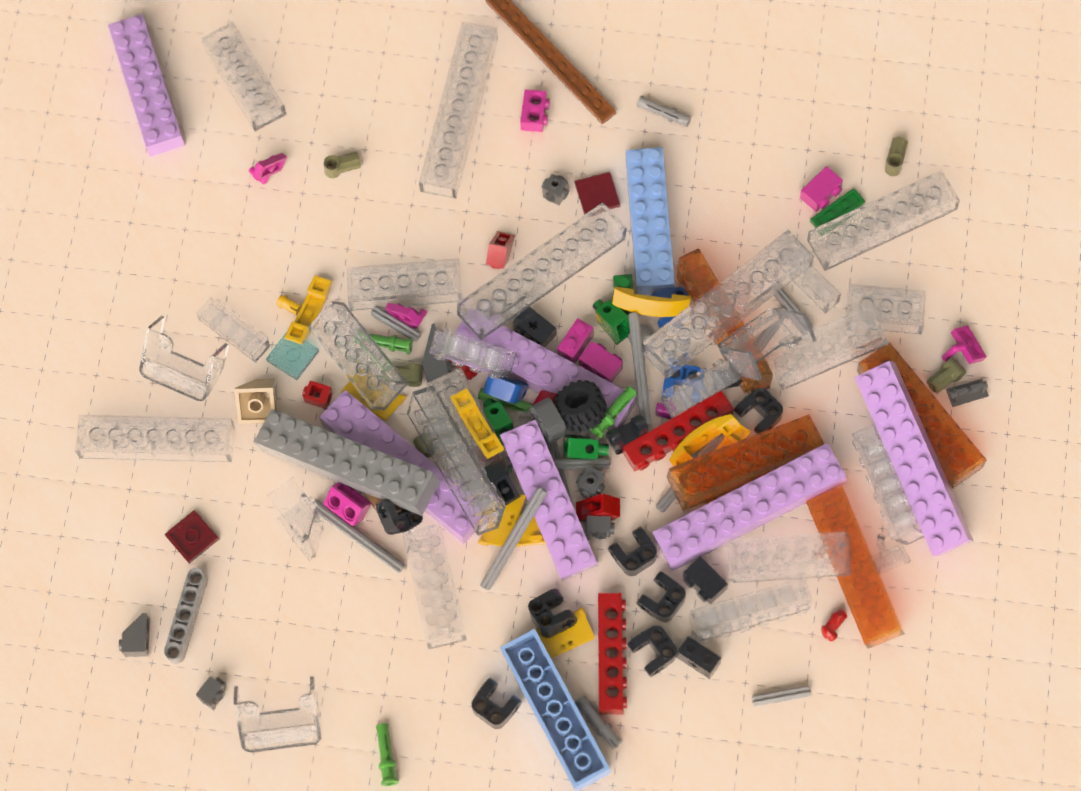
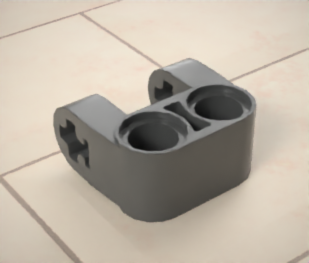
M549 397L530 407L529 412L543 431V437L547 444L554 443L564 435L566 430L565 423Z

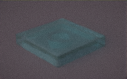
M285 333L267 356L266 361L295 380H298L318 354L319 349L307 341L301 345L284 338Z

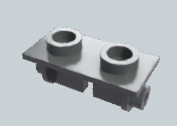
M983 379L946 389L952 407L989 397L987 392L988 384Z

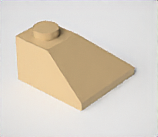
M275 378L255 379L235 387L238 424L264 423L271 409L277 411Z

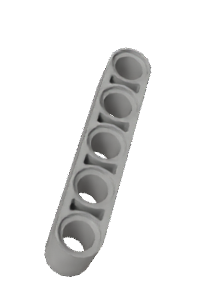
M199 568L191 569L186 576L164 648V654L172 664H180L185 658L207 586V577ZM202 576L199 582H193L194 577ZM196 594L194 600H187L189 595ZM184 613H190L188 619H181ZM179 631L185 632L182 638H176V634ZM173 650H179L177 656H170Z

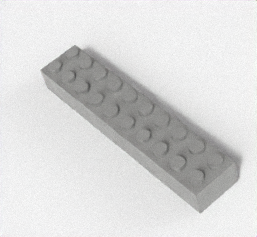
M271 409L253 441L265 453L379 499H389L394 505L421 516L424 514L440 483L439 479L431 471L274 409Z

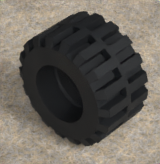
M577 380L575 383L570 382V385L562 387V391L559 390L558 396L555 397L554 405L562 417L566 429L568 428L569 431H576V433L581 431L588 432V429L592 428L593 430L597 424L600 425L602 423V419H605V413L608 409L599 387L594 382Z

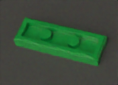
M853 188L812 217L810 223L822 235L865 205L866 201Z

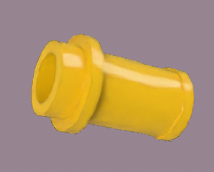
M280 295L276 302L280 309L284 308L294 315H297L300 311L299 308L302 307L301 304L289 299L287 295Z

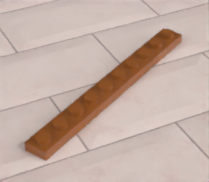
M486 0L490 8L602 125L616 115V110L511 0Z

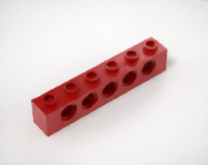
M721 390L623 446V455L634 472L637 470L642 471L650 465L649 463L655 460H662L672 450L674 452L678 445L701 425L721 416L733 415L734 408ZM709 411H714L717 413V415L711 417L707 413ZM696 420L699 421L701 424L698 426H693L691 422ZM676 430H682L684 434L679 436L676 435L674 432ZM664 439L668 443L665 445H660L658 441ZM643 449H649L651 453L643 454L641 451Z
M598 593L600 715H622L623 708H627V696H623V689H627V677H623V669H627V657H623L622 650H626V638H622V630H626V618H622V611H626V599H622V593ZM614 611L617 613V617L609 618L607 613ZM613 630L616 631L618 635L614 638H610L607 636V633ZM609 650H616L618 655L616 657H609L607 652ZM615 669L618 671V675L611 677L607 672ZM610 689H616L619 693L612 697L607 692Z

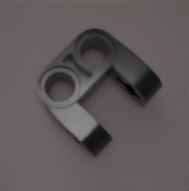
M757 388L739 402L734 411L741 418L754 408L764 418L754 428V432L762 438L782 419L783 406L768 390ZM763 397L765 401L759 402L756 398ZM776 410L779 414L771 415L769 411Z
M638 414L631 418V422L607 431L606 439L615 454H622L623 446L648 433L647 423L643 416Z
M385 499L376 505L379 519L385 532L389 535L407 532L419 525L423 520V515L421 516L404 508L397 512L394 504L389 499Z
M641 526L632 531L635 540L640 546L633 552L626 555L616 542L608 547L612 558L628 576H636L653 565L657 558L656 547ZM649 551L653 556L646 558L643 556V553ZM629 562L637 564L633 569L628 568L626 565Z
M660 571L653 580L658 586L667 591L657 604L642 594L636 604L659 621L669 622L684 604L686 591L674 579ZM677 592L680 593L682 597L680 599H674L671 595ZM668 608L670 613L663 615L660 613V610Z
M551 589L532 599L528 604L531 619L540 634L545 638H551L573 627L577 622V618L572 610L562 611L555 616L550 611L563 602L564 598L558 589Z
M652 626L627 643L633 653L641 650L648 644L654 650L658 657L644 668L650 677L668 667L676 660L677 656L676 645L661 626ZM654 633H659L662 638L660 640H653L651 636ZM665 649H670L673 651V655L665 656L662 652Z
M488 678L472 700V710L478 718L490 727L501 729L519 709L522 700L513 695L505 706L500 708L489 700L496 690L498 683L492 678ZM478 703H485L486 708L484 710H477L476 705ZM499 714L502 716V719L499 722H494L491 720L492 716Z

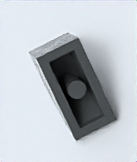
M142 613L122 633V639H119V651L125 657L149 656L150 617L147 613Z

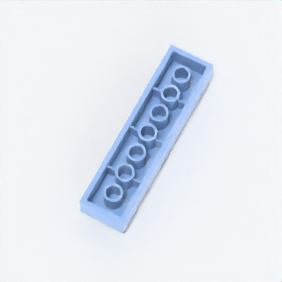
M663 147L626 150L636 294L650 295L657 291L675 287Z
M533 629L499 647L575 791H580L611 774L612 772L536 630Z

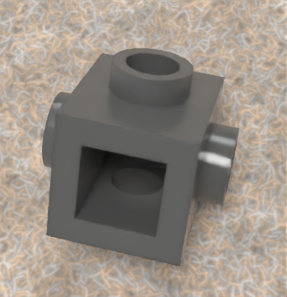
M552 173L549 179L546 178L542 183L543 198L559 206L569 194L568 182L563 176H556Z
M588 465L584 474L580 473L576 480L579 494L585 498L597 496V494L600 495L605 488L603 484L605 474Z

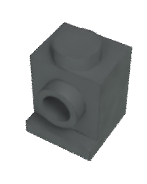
M587 516V540H591V537L606 539V537H610V534H614L615 523H611V516Z
M210 676L195 695L214 711L216 709L214 704L220 702L224 697V691L226 690L224 687L227 684L219 677L215 680Z

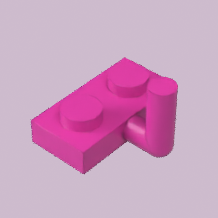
M283 153L275 156L272 155L268 159L260 160L248 172L253 175L254 179L262 184H266L270 175L282 170L287 156Z
M388 302L385 307L389 314L406 322L414 329L420 325L428 313L423 308L418 312L413 307L409 306L407 308L400 303L393 304Z
M967 325L955 328L951 332L957 344L952 345L942 355V360L947 362L958 351H962L969 364L981 362L987 356Z

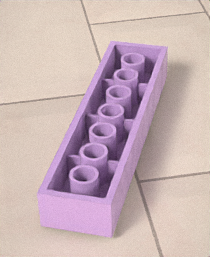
M143 14L108 24L149 156L152 157L185 146Z
M533 420L501 434L500 437L528 502L537 487H542L547 491V495L534 517L561 580H566L598 566L537 421Z

